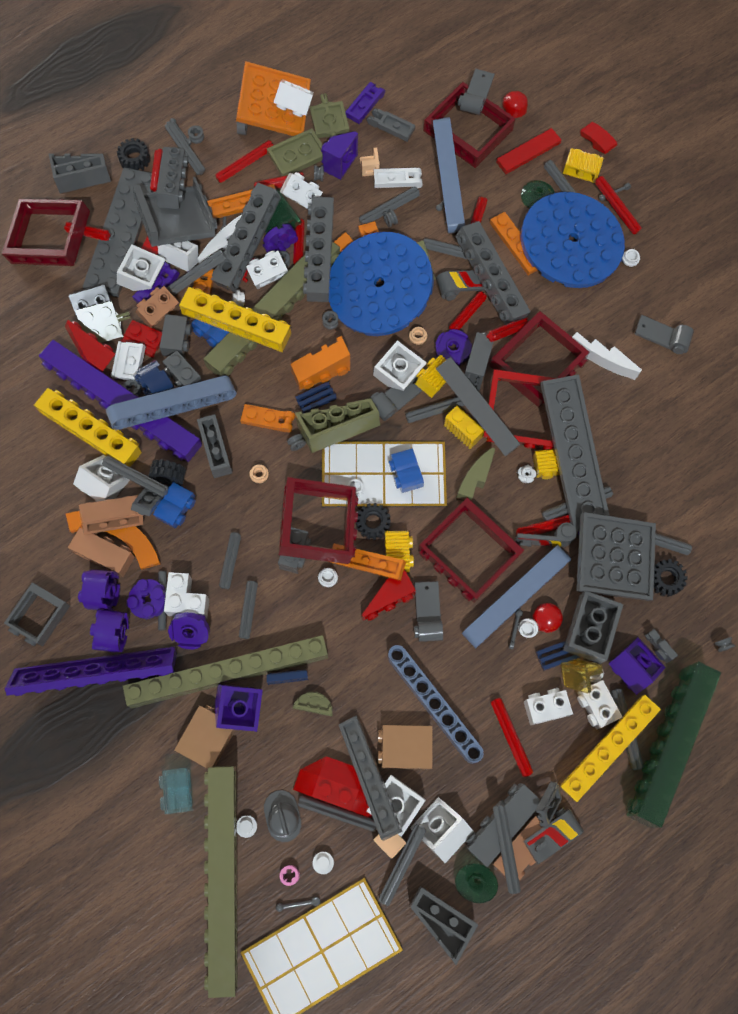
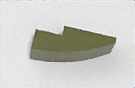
M495 448L485 452L470 468L460 486L456 497L457 500L464 501L468 498L472 501L475 488L483 489Z

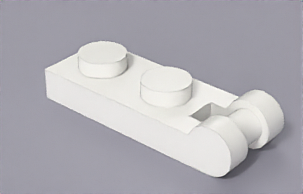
M420 168L374 169L375 188H421L423 186L422 179L420 178L422 171Z

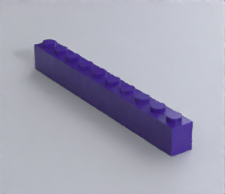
M52 340L39 355L44 368L48 371L54 370L56 375L63 381L66 379L70 381V385L78 391L80 389L83 390L89 399L99 401V405L105 410L110 405L139 398L55 340ZM168 417L131 426L135 430L140 429L143 431V435L149 440H156L162 449L172 451L173 455L180 461L184 459L189 462L202 446L198 437Z

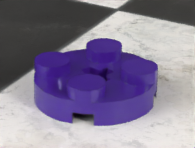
M283 224V228L280 229L275 227L265 235L263 239L264 244L262 245L267 253L270 251L286 252L287 248L298 241L296 231L290 224Z
M456 329L441 333L436 340V357L438 358L439 355H442L446 360L451 357L458 366H461L469 358L472 350V344L467 334ZM455 344L457 350H450L448 346Z
M141 579L131 589L127 606L139 618L147 620L154 616L157 617L164 611L166 589L155 580ZM151 594V602H146L145 604V597Z
M184 612L177 613L174 616L168 633L172 641L175 640L179 643V647L193 650L200 648L201 644L207 642L210 627L204 615ZM184 629H191L193 631L192 633H188V630Z

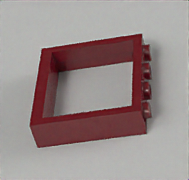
M462 82L424 120V132L435 139L433 120L442 119L458 103L460 95L467 93L469 85ZM487 98L481 113L501 126L502 129L480 151L452 132L455 154L474 168L509 135L515 124L513 116Z
M19 199L2 255L11 264L74 266L90 210L82 200ZM31 214L74 215L64 250L21 248Z
M539 311L491 359L490 367L495 370L515 372L504 361L539 326L577 357L557 378L575 375L577 373L575 370L578 367L583 368L588 362L587 357L590 352ZM509 382L538 408L543 403L545 404L543 393H540L532 385Z
M287 477L284 487L278 555L349 564L352 557H355L356 546L353 545L357 537V528H354V523L358 519V512L355 511V506L358 505L359 500L356 495V487ZM294 493L346 501L344 551L290 544Z
M468 498L418 548L420 551L419 555L425 561L429 560L439 574L443 573L448 578L447 581L454 588L458 587L462 591V596L473 603L524 552L523 548ZM463 513H466L511 555L476 593L429 549Z

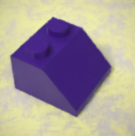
M357 132L332 136L328 142L323 144L321 152L324 172L340 180L343 178L358 156Z
M638 637L609 663L613 672L619 675L628 689L636 695L653 683L666 668Z
M218 684L215 700L216 728L257 732L263 690Z

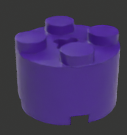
M103 570L84 571L82 574V590L79 591L78 601L83 603L84 607L88 610L113 611L112 606L117 605L120 596V585L116 584V579H119L117 572Z
M97 610L96 624L92 623L90 628V635L94 636L92 642L93 650L122 652L124 650L128 637L125 633L126 629H129L128 613Z

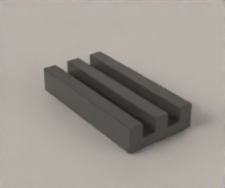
M550 782L536 808V812L539 813L538 819L541 820L540 826L542 827L549 826L562 800L557 782Z

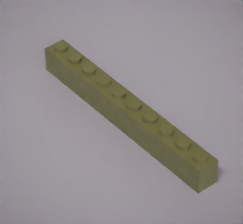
M332 242L331 266L340 254V247ZM305 255L252 310L261 315L267 314L272 319L279 321L282 320L286 313L293 309L294 304L298 300L300 301L304 298L303 283H307V278H304V267H308V262H305ZM229 332L204 358L205 365L218 377L229 376L234 367L245 359L246 354L250 350H254L258 343Z
M323 635L124 685L126 705L130 708H136L214 688L218 684L226 685L328 659Z
M236 766L209 767L208 772L204 774V783L208 785V794L204 796V805L208 807V816H205L204 827L208 829V838H205L204 850L208 852V860L204 864V873L208 874V883H205L204 895L208 897V906H205L204 919L208 920V929H205L204 942L208 943V952H205L204 965L208 967V976H205L204 989L205 991L208 990V998L235 997L237 993Z

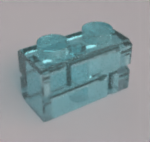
M190 768L162 771V776H159L160 789H163L164 797L160 798L161 810H165V814L193 811Z

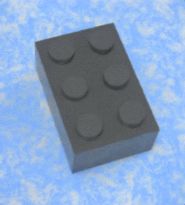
M583 592L579 596L563 651L598 664L607 661L623 604L591 592Z

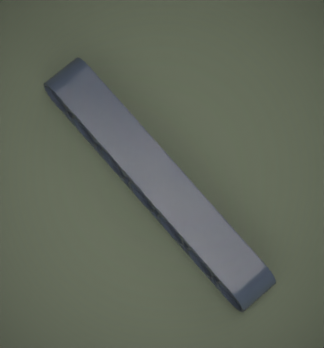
M450 117L433 120L448 234L459 232L461 227L465 226L451 121Z
M221 376L116 403L106 409V414L112 428L119 430L228 401L236 396L237 391L230 377Z
M557 545L477 618L462 635L476 649L571 560L569 555Z
M399 645L391 647L388 653V661L464 760L471 764L479 762L483 758L484 753L476 739L408 652ZM399 651L403 658L401 660H394L391 654ZM411 667L414 669L415 674L411 677L406 676L404 669ZM424 683L427 686V691L425 693L419 692L416 687L417 684ZM431 699L439 701L440 707L438 709L430 707L429 701ZM449 715L453 721L452 725H444L442 717ZM456 732L464 733V742L460 743L455 739ZM470 748H475L478 751L477 759L469 757L468 750Z

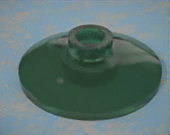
M531 181L522 188L521 200L530 209L537 201L545 196L554 194L555 191L551 185L544 181Z
M476 863L467 864L456 875L455 884L458 892L470 902L486 903L492 900L498 891L496 875L484 865Z

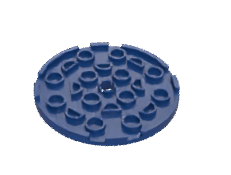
M559 192L543 197L529 209L521 228L522 249L531 266H535L542 273L541 275L549 281L562 283L565 287L586 288L605 281L617 269L624 254V235L616 217L602 203L580 193ZM569 237H574L577 242L569 240Z
M371 233L353 241L338 255L331 267L329 303L333 312L337 313L338 319L346 327L367 336L389 335L408 327L410 322L422 314L427 306L430 295H432L434 276L429 258L419 244L399 233ZM379 279L384 281L383 286H375Z

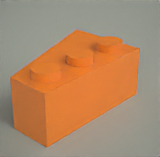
M342 336L336 338L338 342L329 347L326 344L323 345L320 352L314 355L309 353L291 363V372L300 390L309 389L314 384L327 382L332 377L337 375L343 376L350 371V353Z

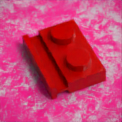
M132 320L124 333L123 339L120 341L123 343L144 344L146 346L144 355L154 358L156 351L160 348L162 332Z

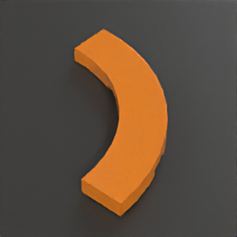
M79 511L66 513L70 532H77L79 528H82ZM136 526L104 531L123 541L132 550L141 570L160 565L154 547Z

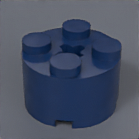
M156 360L137 370L136 374L133 375L136 382L145 389L143 390L145 396L174 388L166 372L159 370L158 366L160 364Z

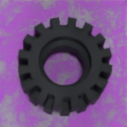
M131 138V141L126 139V143L122 141L117 151L121 167L145 170L144 166L148 167V163H150L147 145L143 141L140 142V139L135 141L134 138ZM131 153H140L136 158H127Z
M156 459L152 461L149 478L164 485L168 484L171 486L174 482L181 486L183 485L186 469L175 462L162 459L159 461Z
M369 503L367 507H361V511H358L356 522L358 532L361 533L362 537L366 536L368 540L370 538H373V540L383 538L385 532L390 529V513L388 514V510L384 509L383 505L377 506V503H374V505ZM369 516H378L381 524L377 528L368 527L366 519Z
M672 559L658 562L654 566L655 593L658 594L660 592V596L667 595V597H670L684 589L683 587L687 584L685 581L688 579V576L684 575L687 573L686 569H681L684 566L682 564L678 566V561L672 562ZM669 571L674 575L675 581L672 585L663 583L661 580L662 572Z

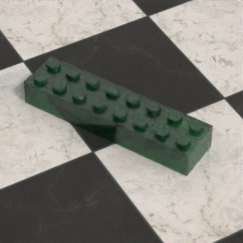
M696 662L681 670L678 677L681 679L679 685L675 686L671 697H673L671 705L668 704L664 712L666 716L664 723H661L657 729L658 738L650 747L649 753H651L649 761H645L642 768L643 776L635 785L634 791H636L634 799H630L627 805V817L649 828H662L722 672L701 662Z

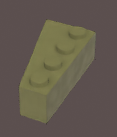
M372 399L349 402L346 406L341 407L333 405L330 406V409L320 411L312 409L311 412L304 414L302 412L295 413L297 427L311 453L380 426L379 411Z

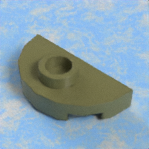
M307 692L301 695L293 705V709L332 717L330 701L318 692Z

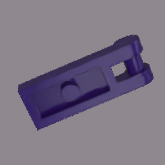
M370 82L346 110V117L360 124L379 99L383 98L385 90L381 87L377 88L376 84Z
M164 262L152 288L138 290L132 296L134 301L137 303L143 299L147 301L151 297L150 293L155 288L168 287L179 277L180 273L176 269H171L170 265Z

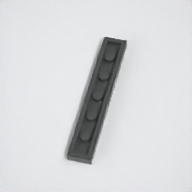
M451 357L436 368L505 456L521 445Z
M354 716L339 724L379 836L381 840L385 841L403 831L358 716Z

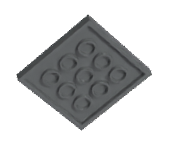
M586 512L581 513L577 591L652 601L656 523Z

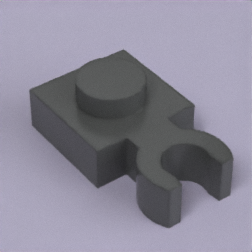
M655 629L645 635L646 639L654 645L655 654L660 660L668 663L678 656L665 639L662 640Z

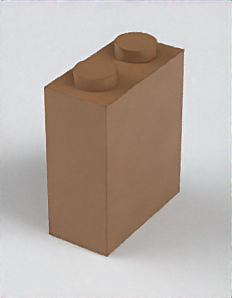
M199 705L174 751L207 769L215 767L235 730L216 728L215 709L208 705L205 708Z
M383 725L382 730H378V743H382V751H378V764H382V769H432V726Z

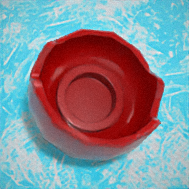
M520 91L509 92L503 98V110H506L514 118L522 117L527 113L528 109L526 95Z
M552 603L538 605L532 616L533 620L538 624V630L545 633L555 632L563 621L561 610Z

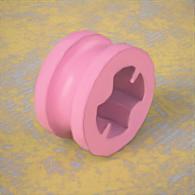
M293 865L284 867L280 872V880L286 886L294 885L299 880V870ZM288 869L292 870L291 873L295 872L292 882H288V878H284V874L288 872Z

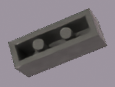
M216 415L197 419L214 478L231 474L232 469Z

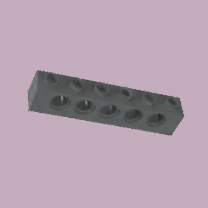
M257 182L255 188L251 191V197L243 208V214L240 220L237 221L232 236L228 239V245L224 251L226 259L218 264L212 273L211 280L216 285L236 293L247 270L246 266L252 260L281 199L276 189Z
M312 197V204H308V215H311V220H307V231H310V235L306 236V246H309V251H305V262H308V267H304V278H307V283H303V294L307 295V301L329 302L334 198Z
M478 221L461 227L455 236L457 242L462 247L467 260L471 263L475 274L480 279L484 290L498 311L500 319L506 325L527 317L531 311L481 223Z

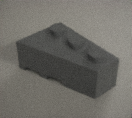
M48 153L53 178L60 194L111 182L103 154H81V156L64 154V156H55L54 153Z
M420 886L409 906L455 965H457L478 924Z

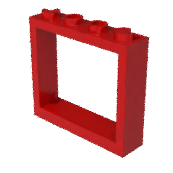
M494 369L488 404L494 410L498 380L541 386L540 383L542 381L557 378ZM484 431L483 438L487 439L486 442L494 443L486 431ZM514 435L520 444H524L525 448L535 449V446L543 447L542 450L554 449L553 441Z

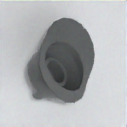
M278 790L271 793L266 798L264 804L268 830L277 841L289 842L296 838L301 829V819L295 798L287 791Z

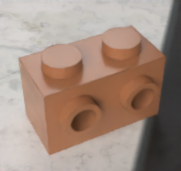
M165 286L161 289L155 288L150 293L151 297L147 301L143 299L136 305L138 308L135 313L150 328L154 327L179 304Z

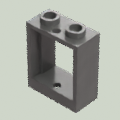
M479 332L476 334L465 371L466 377L478 391H480L493 342H490L489 338L486 337L488 333Z
M31 583L4 624L9 626L8 631L14 635L19 636L21 633L26 636L24 641L35 647L36 644L44 646L70 605L36 584ZM37 596L57 607L38 637L18 626V623Z

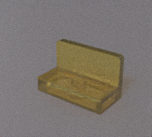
M580 659L561 663L564 686L587 694L592 692L590 677L603 673L602 665Z

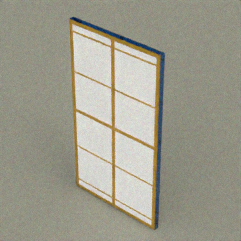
M338 442L322 449V482L346 485L352 479L361 480L364 483L365 490L358 497V505L355 507H367L369 503L371 505L377 503V506L381 504L383 507H447L445 442ZM413 448L424 480V487L402 493L400 488L397 489L395 486L394 478L396 474L394 471L391 472L388 461L391 460V454ZM322 497L321 505L322 507H346V501Z
M363 878L240 953L269 1013L301 1014L400 953L403 949L373 895L368 881Z

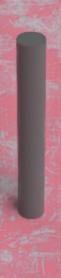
M159 571L158 582L161 583L165 587V589L166 571ZM164 611L158 616L159 631L166 630V613Z

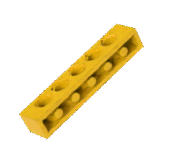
M188 287L179 304L183 315L283 352L291 336V327L285 321L274 320L267 314L261 315L251 308L240 307L235 302H227L217 295L206 294L198 288ZM267 330H274L271 333L266 332Z
M47 388L36 401L34 406L39 413L105 456H109L131 467L142 453L138 447L139 443L134 439H126L120 430L109 428V424L103 419L97 420L87 409L83 411L75 401L71 399L69 401L66 400L65 396L58 390L52 391ZM77 415L75 420H71L73 416ZM93 425L91 429L85 430L87 426ZM103 435H108L107 438L100 440ZM123 444L122 448L115 449L117 445Z
M646 695L641 696L559 787L575 802H578L661 709Z

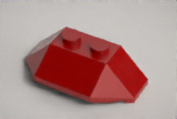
M326 756L300 769L293 790L372 818V815L367 812L369 806L354 766Z

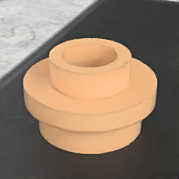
M415 327L410 331L409 339L416 345L423 344L427 340V332L422 327Z
M255 465L251 468L250 478L253 482L263 483L268 479L269 472L264 465ZM258 472L263 473L261 477L256 476Z

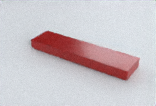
M550 128L497 158L496 163L505 174H508L561 144V138Z

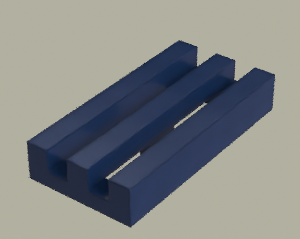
M326 382L295 398L304 414L336 400L337 396L334 394L332 387H330V383ZM330 394V396H328V397H326V398H324V399H322V400H320V401H318V402H315V403H313V404H311V405H309V406H307V407H304V405H306V404H308V403H311V402H313V401H316V400L320 399L321 397Z
M565 641L536 652L543 671L579 659L580 656L573 655L545 665L546 661L569 653L560 651L544 658L542 657V654L564 647Z
M306 670L267 674L266 678L268 685L307 681L308 673Z

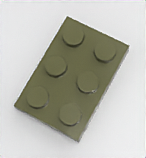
M311 128L267 148V153L280 175L286 176L289 173L294 174L322 161L321 149L323 145Z

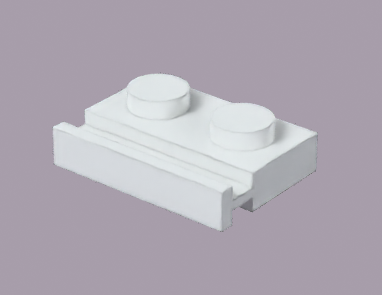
M118 341L111 377L114 379L135 380L133 375L142 368L146 346L139 343H123Z

